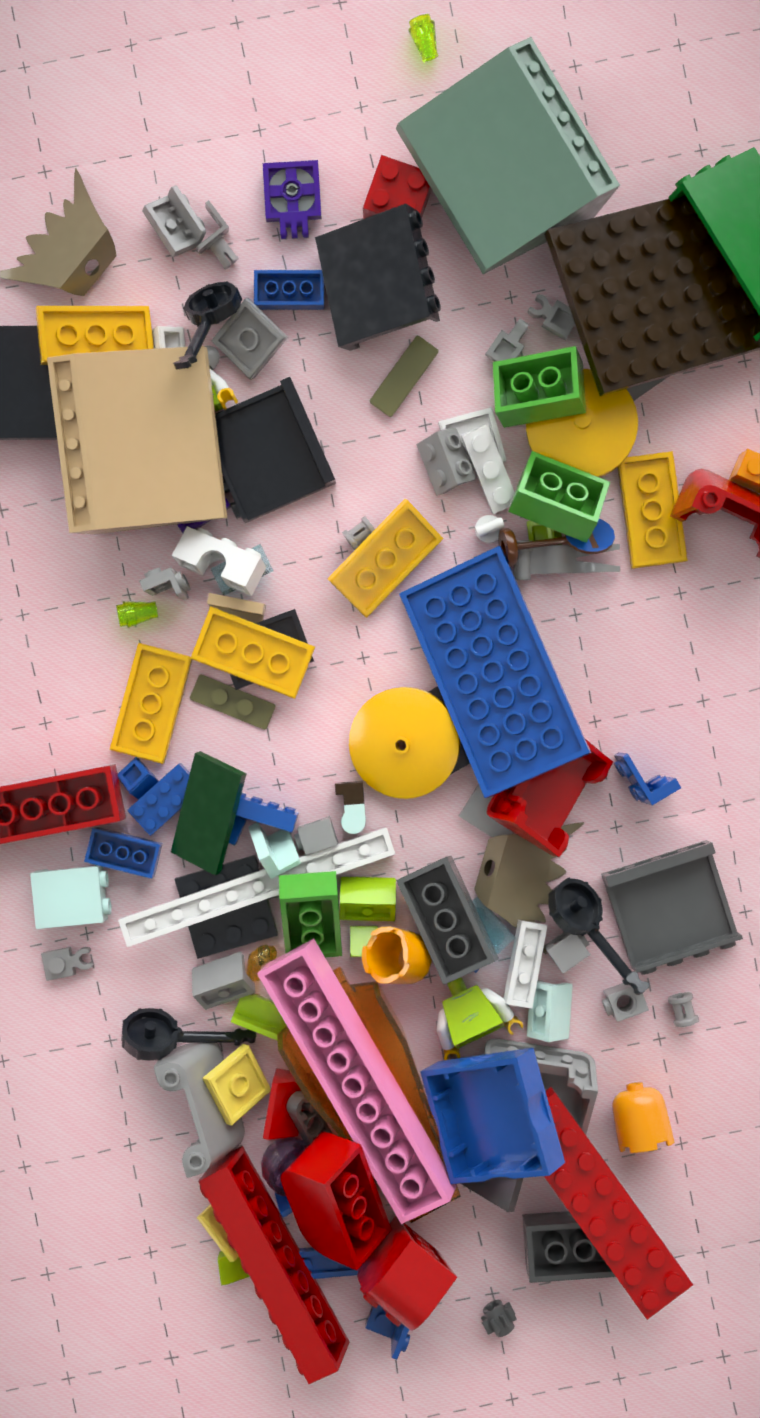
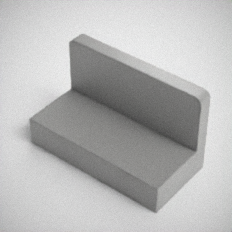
M241 952L192 969V994L205 1010L255 993V983L245 973L244 955Z

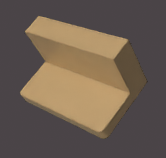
M209 593L207 601L209 608L210 606L253 623L263 621L266 609L264 603Z

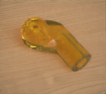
M265 944L249 954L247 975L252 981H260L257 973L261 970L262 965L269 960L273 961L276 959V948Z

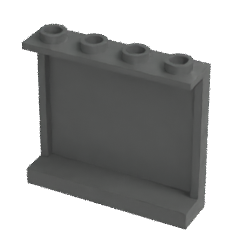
M705 840L601 874L630 966L635 972H640L641 975L655 972L657 966L663 964L674 966L682 963L685 957L691 955L694 958L708 955L710 949L716 947L727 949L735 946V941L743 939L742 935L737 932L713 854L716 852L712 842Z

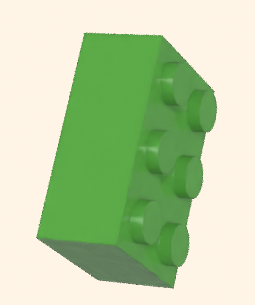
M576 346L493 362L495 413L504 428L586 413L583 361Z
M532 451L521 474L508 512L587 543L598 523L610 482Z
M336 871L279 875V900L285 953L315 939L325 958L342 956Z

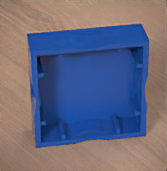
M534 1048L438 1061L420 1071L430 1110L438 1127L440 1147L450 1184L482 1182L496 1177L517 1179L549 1176L565 1163Z

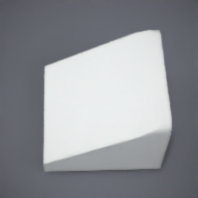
M157 326L152 330L154 349L185 347L183 327Z

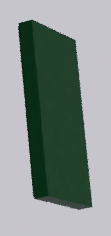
M201 751L194 754L171 853L215 876L221 873L247 773Z

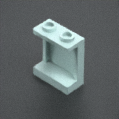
M95 865L59 870L44 869L30 873L36 929L103 923L108 919V915L111 914V900L106 898L105 887L109 886V876L107 870H103V866Z

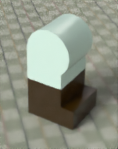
M363 781L335 783V794L343 795L345 812L341 820L342 828L349 834H357L363 830L366 822Z

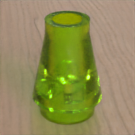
M430 14L419 15L411 19L408 31L421 54L422 61L427 62L437 58L439 55L436 44L435 21L431 20Z
M122 601L123 604L116 605L120 627L127 626V628H130L150 619L158 618L155 601Z

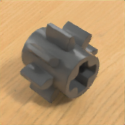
M494 1300L484 1307L483 1312L485 1315L481 1319L488 1335L494 1332L497 1337H503L514 1329L513 1321L517 1320L510 1302L503 1305L501 1300Z

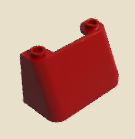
M697 469L690 473L684 482L670 517L684 522L691 514L695 513L698 515L714 514L719 510L729 513L754 525L749 538L757 542L759 551L756 557L760 558V494L706 469Z
M585 739L591 751L590 754L494 795L488 804L487 815L548 854L560 858L566 850L569 841L568 833L561 829L586 783L596 784L602 782L607 777L613 761Z

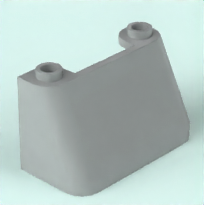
M490 1039L486 1042L483 1055L534 1048L545 1091L550 1087L553 1088L581 1129L587 1134L598 1094L595 1061L590 1055L580 1051L504 1039Z
M189 1043L176 1047L170 1054L163 1057L162 1060H158L154 1066L160 1087L170 1092L181 1089L185 1090L199 1139L185 1150L182 1158L187 1178L206 1172L238 1147L243 1141L245 1134L242 1118L232 1126L225 1123L202 1079L224 1060L218 1043Z

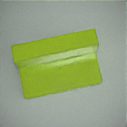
M341 877L340 920L395 921V878Z
M255 993L239 999L230 1021L280 1042H283L288 1029L274 1002Z

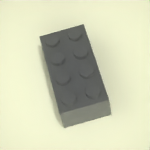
M452 856L444 857L396 880L443 985L499 959Z
M569 1211L522 1214L526 1271L530 1283L616 1277Z

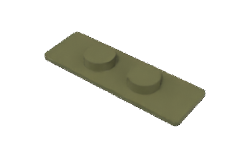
M417 335L374 393L370 403L387 416L392 417L439 352L438 349Z
M202 674L198 676L190 699L263 730L267 729L276 707L273 703L239 689L235 690L234 687Z

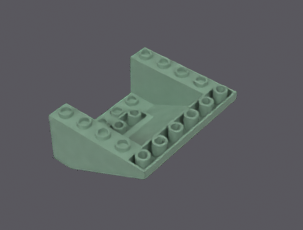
M532 37L506 48L401 120L396 127L398 134L482 274L546 243L544 234L548 229L594 218L620 186Z

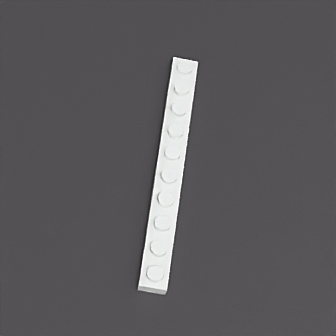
M384 827L338 843L336 846L300 856L301 863L280 875L336 871L337 875L394 855L395 851L388 830ZM262 869L120 918L118 921L126 945L129 947L279 895V875L271 879L266 870Z

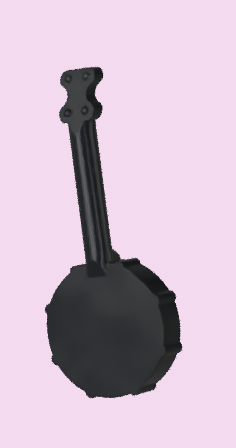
M228 281L208 284L189 295L183 310L188 320L198 328L185 355L179 357V360L173 363L176 370L189 368L192 366V363L197 362L196 357L211 325L218 324L237 312L242 297L235 285Z
M568 877L548 893L549 915L552 916L563 932L581 936L588 934L622 976V982L625 985H630L636 995L644 993L649 988V983L640 980L638 973L632 972L600 933L599 923L603 920L602 899L588 882Z
M139 1008L123 1020L121 1041L122 1048L137 1060L150 1061L162 1060L173 1049H176L177 1042L234 1043L235 1046H239L246 1041L254 1043L256 1041V1032L249 1029L241 1030L240 1028L234 1032L182 1031L177 1026V1020L163 1011V1009Z

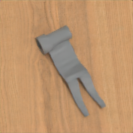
M521 540L517 541V543L529 542L532 540ZM613 544L605 552L620 550V544ZM551 545L518 550V561L514 566V577L516 580H531V574L620 572V566L576 561L578 557L593 554L578 552L569 545Z

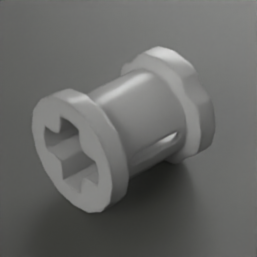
M365 516L361 518L362 522L354 528L342 532L354 551L375 530Z
M690 992L678 993L668 997V1002L672 1004L676 1018L674 1020L675 1027L691 1026L699 1022V1017L695 1015L691 1001L693 994ZM682 1005L684 1006L686 1014L683 1013Z

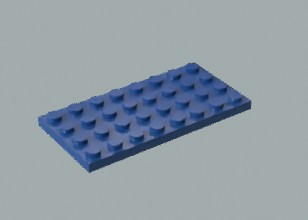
M500 545L399 593L484 798L492 797L591 753Z

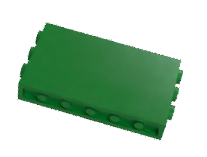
M753 147L732 158L730 155L723 157L714 167H711L710 164L703 167L694 177H691L690 174L684 176L675 184L676 189L668 198L672 202L684 195L687 196L760 315V155L756 148ZM760 332L754 336L756 341L760 340Z

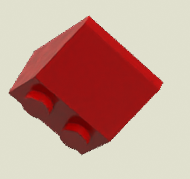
M276 1068L271 1086L263 1139L271 1140L298 1136L299 1132L287 1112V1102L296 1091H303L311 1096L313 1083L307 1082L308 1073Z

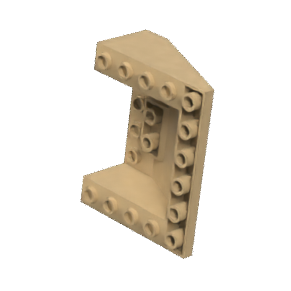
M201 346L196 357L197 362L192 363V366L180 370H176L173 363L178 361L179 357L185 355L188 347L74 353L47 358L69 533L98 535L227 518L207 347Z

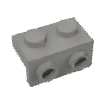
M176 185L170 188L167 196L144 205L142 212L172 257L192 250L202 242L206 234L204 223L201 218L197 217L189 204L188 198L181 193Z
M456 428L435 432L416 444L436 496L445 494L461 484L476 479Z
M171 567L163 571L160 568L148 571L144 574L146 578L139 581L143 591L152 596L173 587L179 598L183 600L189 598L187 591L191 589L185 575Z

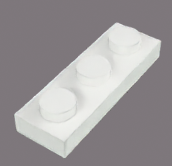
M488 425L461 435L491 512L495 514L510 507L515 492Z
M518 920L503 997L505 1004L525 1008L533 1007L547 925Z

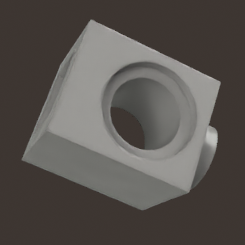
M330 816L299 826L297 828L298 834L294 835L299 851L304 849L305 855L338 845V839Z
M563 932L544 947L563 974L591 955L586 949L590 944L585 936L572 935L567 932Z
M621 983L603 990L606 999L602 1000L608 1016L613 1015L617 1022L649 1011L643 993L636 995L630 985ZM628 995L630 998L629 1003L625 1007H618V998Z

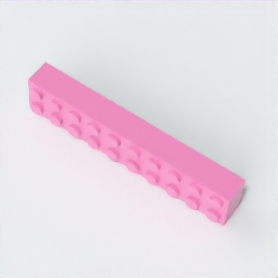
M315 939L267 963L257 975L352 1140L362 1145L371 1173L400 1223L403 1224L450 1202L456 1189V1184H450L443 1161Z

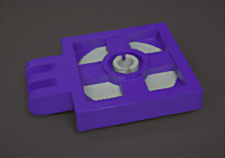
M318 160L262 163L266 222H280L281 239H287L286 228H291L292 239H298L297 227H302L303 238H309L308 220L322 219Z

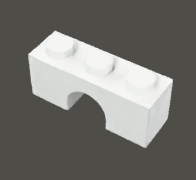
M187 526L172 554V557L179 566L200 575H204L211 563L225 561L226 566L221 574L223 581L228 587L250 596L253 595L267 568L261 558V554L251 548H246V550L240 549L233 541L227 538L216 539L209 531L203 528L195 530Z

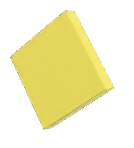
M242 1044L202 1078L225 1123L231 1126L271 1092V1088L251 1048L247 1044Z

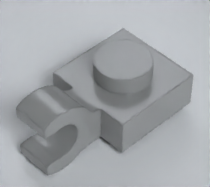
M519 319L509 335L501 330L485 355L494 362L517 358L524 349V345L518 341L527 331L529 324Z

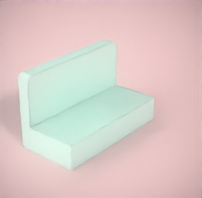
M258 822L248 827L259 861L271 879L301 863L289 831L281 829L267 836Z
M537 980L533 1007L528 1010L527 1037L545 1042L569 1038L573 988L571 983L551 984Z

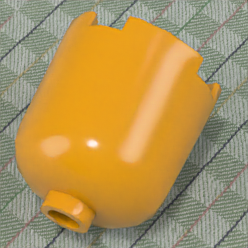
M391 926L380 927L371 932L372 937L369 939L367 946H363L362 963L365 972L370 974L376 982L381 984H415L423 980L428 974L432 959L421 935L413 931Z
M643 1082L627 1084V1090L618 1093L612 1102L619 1151L624 1152L629 1147L630 1153L658 1150L657 1143L666 1141L667 1146L674 1144L673 1132L662 1094L655 1088L643 1087Z

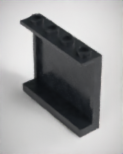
M406 203L315 237L337 343L340 348L352 351L360 348L359 343L429 319L435 322L440 321L438 312L441 310V305L437 295L434 294L432 285L435 283V277L431 267L428 266L426 257L429 255V249L425 239L422 238L420 229L423 227V221L420 213Z
M0 326V440H57L48 365H41L37 326Z
M291 377L281 380L280 386L215 414L225 493L231 492L234 502L230 503L236 519L242 517L245 523L336 484L335 477Z

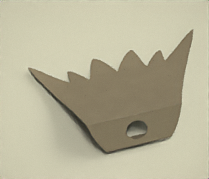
M75 168L74 204L64 199L65 217L46 212L45 223L49 235L33 234L26 236V240L35 254L17 257V260L24 264V266L0 271V278L52 286L74 295L85 296L117 255L113 239L97 213L77 168ZM92 259L97 260L99 265L93 270L91 275H88L85 272L87 262Z
M584 822L564 825L561 829L566 831L568 835H571ZM499 835L488 840L474 890L480 901L488 909L504 918L515 928H517L518 920L534 923L536 920L545 923V916L538 905L548 904V893L552 889L546 882L562 877L566 874V870L551 861L555 856L548 854L519 835ZM492 861H494V872L492 873V875L488 876L492 866ZM543 948V953L547 954L546 949Z

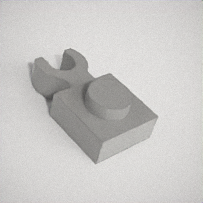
M537 294L535 301L542 305V309L536 310L530 307L528 314L533 318H544L545 321L542 327L566 340L575 325L569 306L558 300L554 306H551L545 296Z
M71 947L41 953L46 981L74 976L76 974L75 967L82 970L91 968L94 962L85 963L81 958L82 954L89 953L91 948L83 947L75 954H72Z

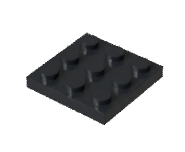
M256 855L224 863L221 873L216 876L205 870H200L176 877L174 880L179 897L181 898L260 871ZM268 899L188 926L197 959L278 936Z

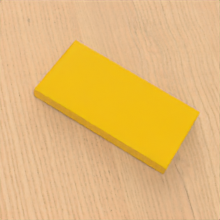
M36 306L35 308L41 365H48V357L74 353L154 349L149 306Z
M673 451L627 457L618 467V476L631 569L688 561L683 522L670 517L679 496Z
M404 499L327 579L367 618L444 538L407 499Z
M210 606L190 659L296 699L315 646Z
M138 643L109 750L161 764L165 763L193 660L190 659V656Z

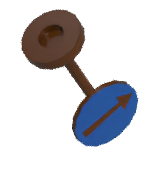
M602 519L598 520L587 543L568 535L517 543L514 532L509 528L501 529L498 535V545L502 547L510 567H514L517 564L518 550L568 543L570 547L578 552L599 554L612 547L615 540L614 530Z

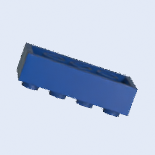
M254 270V304L260 310H324V278L322 270Z
M182 763L176 765L127 810L150 836L181 810L190 772Z
M245 793L241 794L236 813L237 816L293 832L299 815L295 808L286 806L284 809L279 807L280 804L271 801L264 803L262 798L255 796L248 798Z
M93 827L84 862L152 879L155 877L163 843L100 827Z

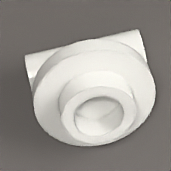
M485 515L477 521L475 533L482 542L493 543L498 540L499 531L505 528L501 517Z

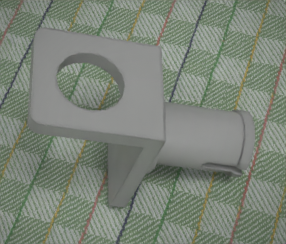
M208 200L205 203V208L220 229L200 243L196 249L199 255L206 249H211L223 265V268L227 269L231 266V263L234 264L239 258L223 239L225 234L229 232V226Z

